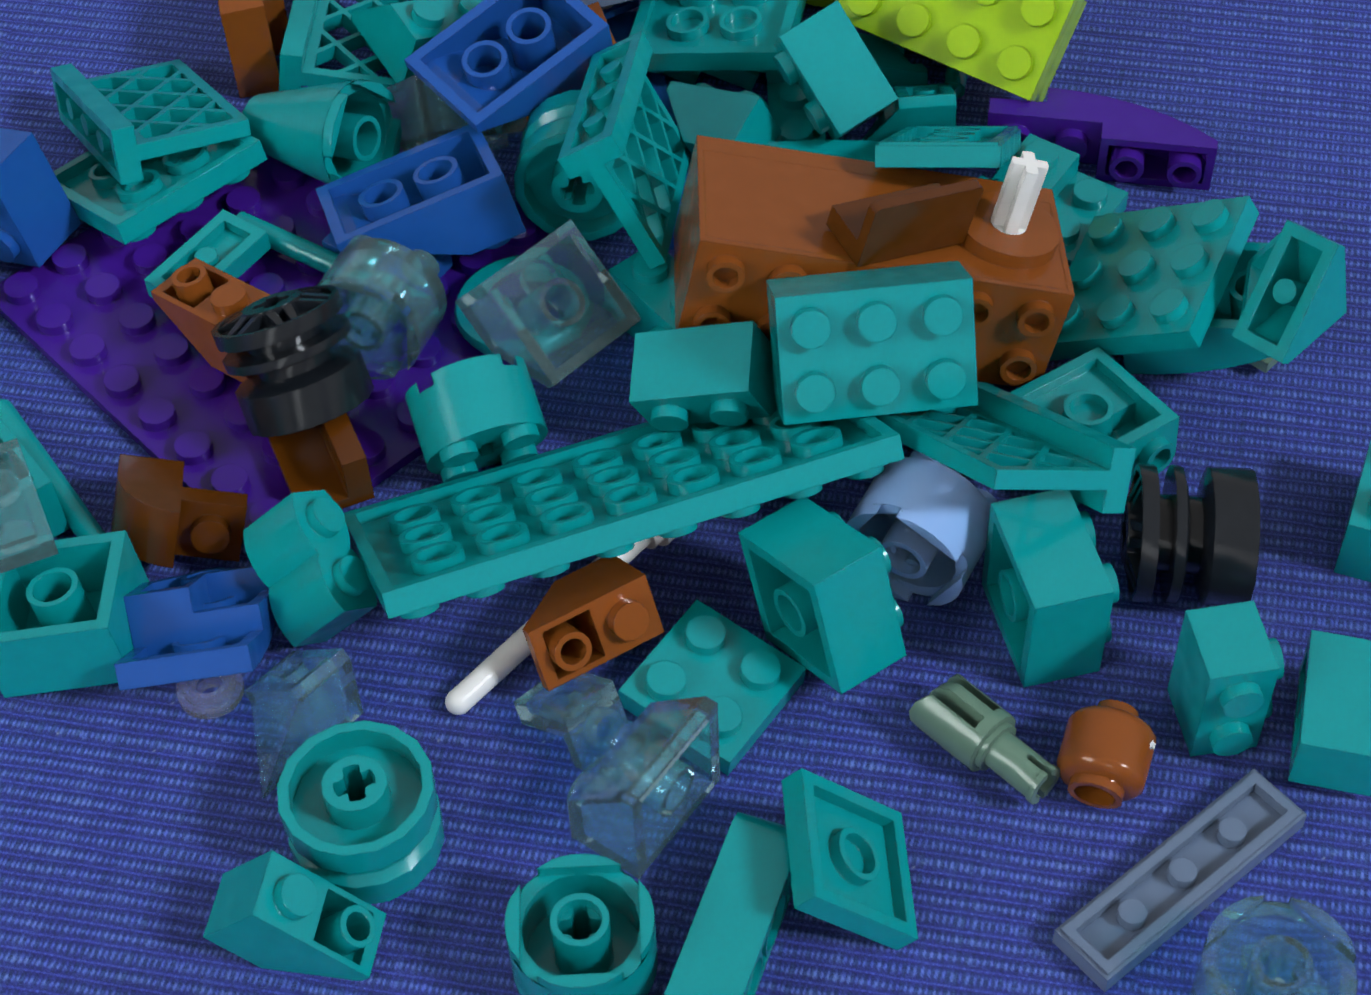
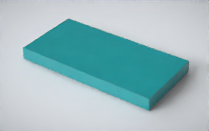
M908 126L875 145V167L1001 168L1021 149V128H1018V126Z

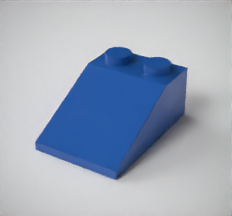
M483 0L405 58L404 61L408 69L479 133L529 116L548 97L568 90H581L592 55L613 45L609 24L581 0Z
M469 124L316 188L340 254L472 255L484 249L499 248L509 242L512 237L526 232L504 174L483 133L476 132Z

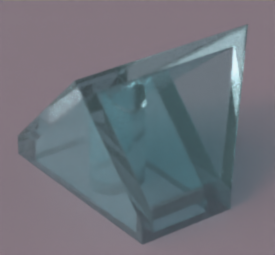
M343 648L292 651L243 692L251 702L263 799L277 787L287 759L307 738L335 724L354 722L364 713L352 662Z

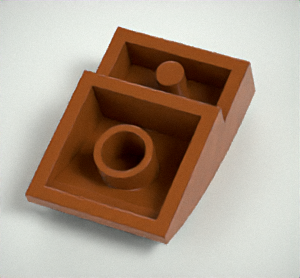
M218 0L221 21L240 99L261 93L279 91V71L275 56L280 55L288 23L284 0Z

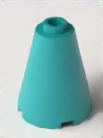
M360 79L261 93L253 96L242 112L249 119L251 136L260 140L267 156L325 184L395 156L400 151L401 119L392 118L388 103H396L393 94L378 82Z

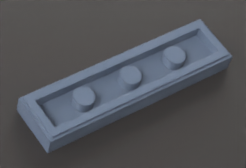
M1252 769L1056 928L1052 942L1102 991L1106 992L1303 827L1307 814L1258 771Z

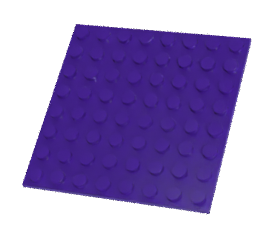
M390 106L392 118L401 119L402 135L399 153L434 139ZM267 155V160L252 168L250 174L244 180L232 185L222 186L204 197L202 204L196 209L186 213H178L156 226L155 232L146 239L129 242L124 245L92 226L61 245L40 268L26 266L0 282V315L152 458L184 461L183 487L248 494L244 529L290 495L289 489L267 437L253 436L247 426L235 395V391L242 382L217 370L205 360L154 299L148 295L144 279L223 209L234 215L244 211L323 247L322 240L331 232L316 188L325 185V183ZM516 200L514 202L526 232L512 237L509 242L499 248L484 249L472 255H451L453 266L426 292L433 296L434 306L430 314L425 318L272 249L268 250L238 278L270 295L315 285H333L338 290L343 306L337 314H344L349 319L352 328L349 334L336 345H353L361 351L374 386L369 398L347 412L366 455L373 488L422 454L405 399L408 389L417 383L421 393L434 385L430 373L457 361L485 355L464 339L457 328L454 315L455 303L460 290L477 271L495 261L512 256L528 254L547 255L574 265L591 283L595 295V312L588 329L582 336V340L544 361L540 359L525 361L530 377L613 320L608 307V299L610 297L608 270L570 241L544 232L526 217ZM539 274L516 275L500 280L487 288L477 300L473 316L481 327L495 335L506 338L535 337L562 324L574 310L576 297L565 284L552 277ZM502 360L504 365H514V361Z

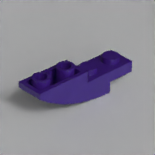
M1048 87L1047 102L990 97L987 126H1018V128H1021V143L1030 133L1080 154L1079 163L1096 165L1095 179L1208 191L1210 189L1218 141L1195 127L1171 116L1112 97Z

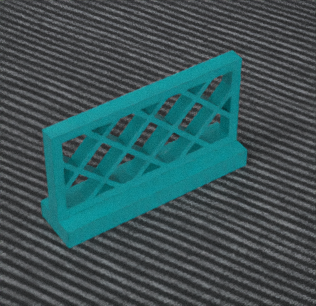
M293 0L280 51L279 91L364 79L381 83L393 94L395 99L410 100L412 89L401 91L393 78L381 77L374 73L385 68L376 55L360 61L351 53L364 46L373 52L351 21L352 12L356 10L413 0H356L358 3L343 8L335 0ZM343 26L352 35L336 40L328 32ZM336 59L344 66L340 70L316 68L318 65Z
M640 31L592 55L558 161L570 180L586 172L591 174L649 269H653L666 263L691 153L684 144L679 129L646 76L653 48L643 31Z
M180 59L88 79L71 63L50 68L60 120L121 186L144 180L140 161L251 136L249 119Z
M977 382V406L875 416L900 434L902 444L993 490H1070L1075 501L1100 513L1124 514L1136 453L1135 447L986 382Z

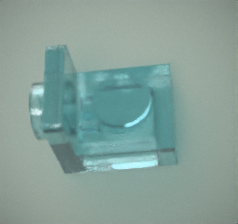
M584 673L551 691L543 688L540 682L513 701L523 725L564 737L574 766L584 771L593 769L632 738V730L614 682L607 678Z

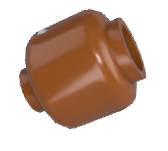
M1107 699L1100 701L1098 706L1082 707L1069 717L1056 766L1060 769V778L1068 785L1067 791L1077 801L1096 808L1115 809L1120 807L1122 802L1130 801L1141 795L1144 791L1156 746V736L1150 726L1138 717L1139 713L1133 706L1122 701Z

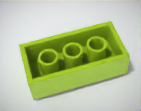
M838 0L854 27L1020 98L1043 102L1048 87H1050L1087 4L1085 0Z

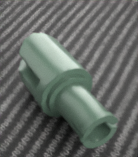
M958 673L950 677L946 683L933 689L929 695L916 701L909 710L910 720L970 771L975 772L990 768L1025 796V799L1032 805L1037 804L1040 797H1046L1058 781L1060 769L1055 764H1050L1016 737L1015 718Z

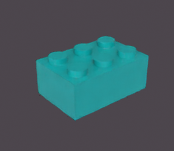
M959 261L766 280L775 404L784 425L978 405L973 278Z

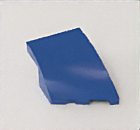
M220 566L185 575L145 582L126 594L123 598L134 649L114 664L119 691L253 672L268 649L276 626V620L269 602V588L262 582L253 567L247 566L234 569L222 568Z

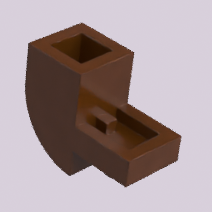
M120 454L111 532L126 530L139 560L168 568H173L175 555L239 562L248 494L183 487L184 461Z

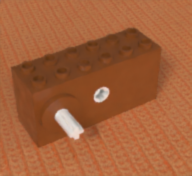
M697 135L674 229L675 329L754 321L771 342L767 279L959 261L973 278L977 382L1021 387L1044 375L1075 296L1053 190L1042 188L1049 164L1047 161L1036 160L1035 153L1022 151L1020 157L1012 156L1004 182L917 168L875 167V162ZM976 179L984 189L964 243L857 267L826 225L831 207L836 204L934 183L944 186Z

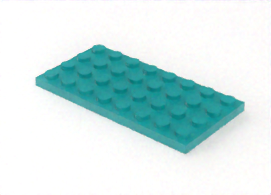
M776 409L771 417L748 419L745 424L739 426H723L714 422L688 424V427L681 431H663L652 427L649 422H645L345 512L344 515L350 535V543L355 553L362 560L367 577L388 619L397 616L403 619H416L435 612L440 606L439 603L466 595L468 598L477 599L492 596L503 590L505 583L529 575L534 578H548L559 575L568 570L570 563L594 555L599 558H612L623 555L634 548V543L658 535L663 538L685 536L698 528L697 523L719 516L725 518L749 516L761 508V503L777 498L801 499L819 493L823 489V484L845 477L851 480L871 478L882 473L884 465L905 458L900 434L875 416L784 425L778 409Z

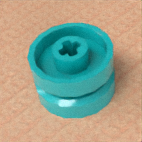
M568 90L548 97L529 116L523 130L520 154L514 173L515 197L526 217L544 232L566 240L593 241L616 233L623 225L589 172L570 180L558 161L581 91Z
M362 720L335 724L307 738L287 759L277 783L278 812L283 828L288 836L289 847L296 864L368 904L389 902L416 888L436 866L445 840L439 797L436 793L431 761L416 739L393 725Z

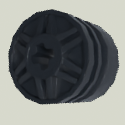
M333 285L303 287L261 298L229 315L216 324L211 331L218 350L228 353L222 361L227 373L232 376L241 377L252 375L239 385L235 395L253 436L274 437L310 429L347 413L370 397L374 386L361 351L353 345H336L349 334L352 327L349 319L344 314H337L343 306V302L338 290Z
M1136 463L1125 511L1121 518L1120 532L1121 562L1126 573L1130 600L1132 602H1149L1154 590L1156 573H1159L1161 597L1165 603L1175 604L1177 602L1186 574L1193 575L1198 601L1202 605L1219 606L1251 601L1256 582L1260 546V497L1255 471L1251 468L1207 466L1202 474L1197 495H1189L1184 468L1181 465H1170L1166 472L1162 494H1160L1157 466L1154 464Z

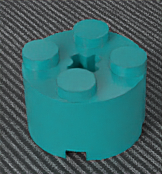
M487 354L457 361L430 373L434 385L423 392H419L417 383L406 392V403L427 469L434 474H439L443 483L478 473V469L500 462H502V465L538 455L536 446L548 434L526 362L520 356L514 355V365H504L500 354Z
M595 854L565 855L546 862L537 868L538 875L531 879L521 890L520 885L517 887L509 899L504 924L514 982L520 995H647L649 993L658 967L654 907L646 887L639 879L638 884L631 876L621 871V864L608 857Z

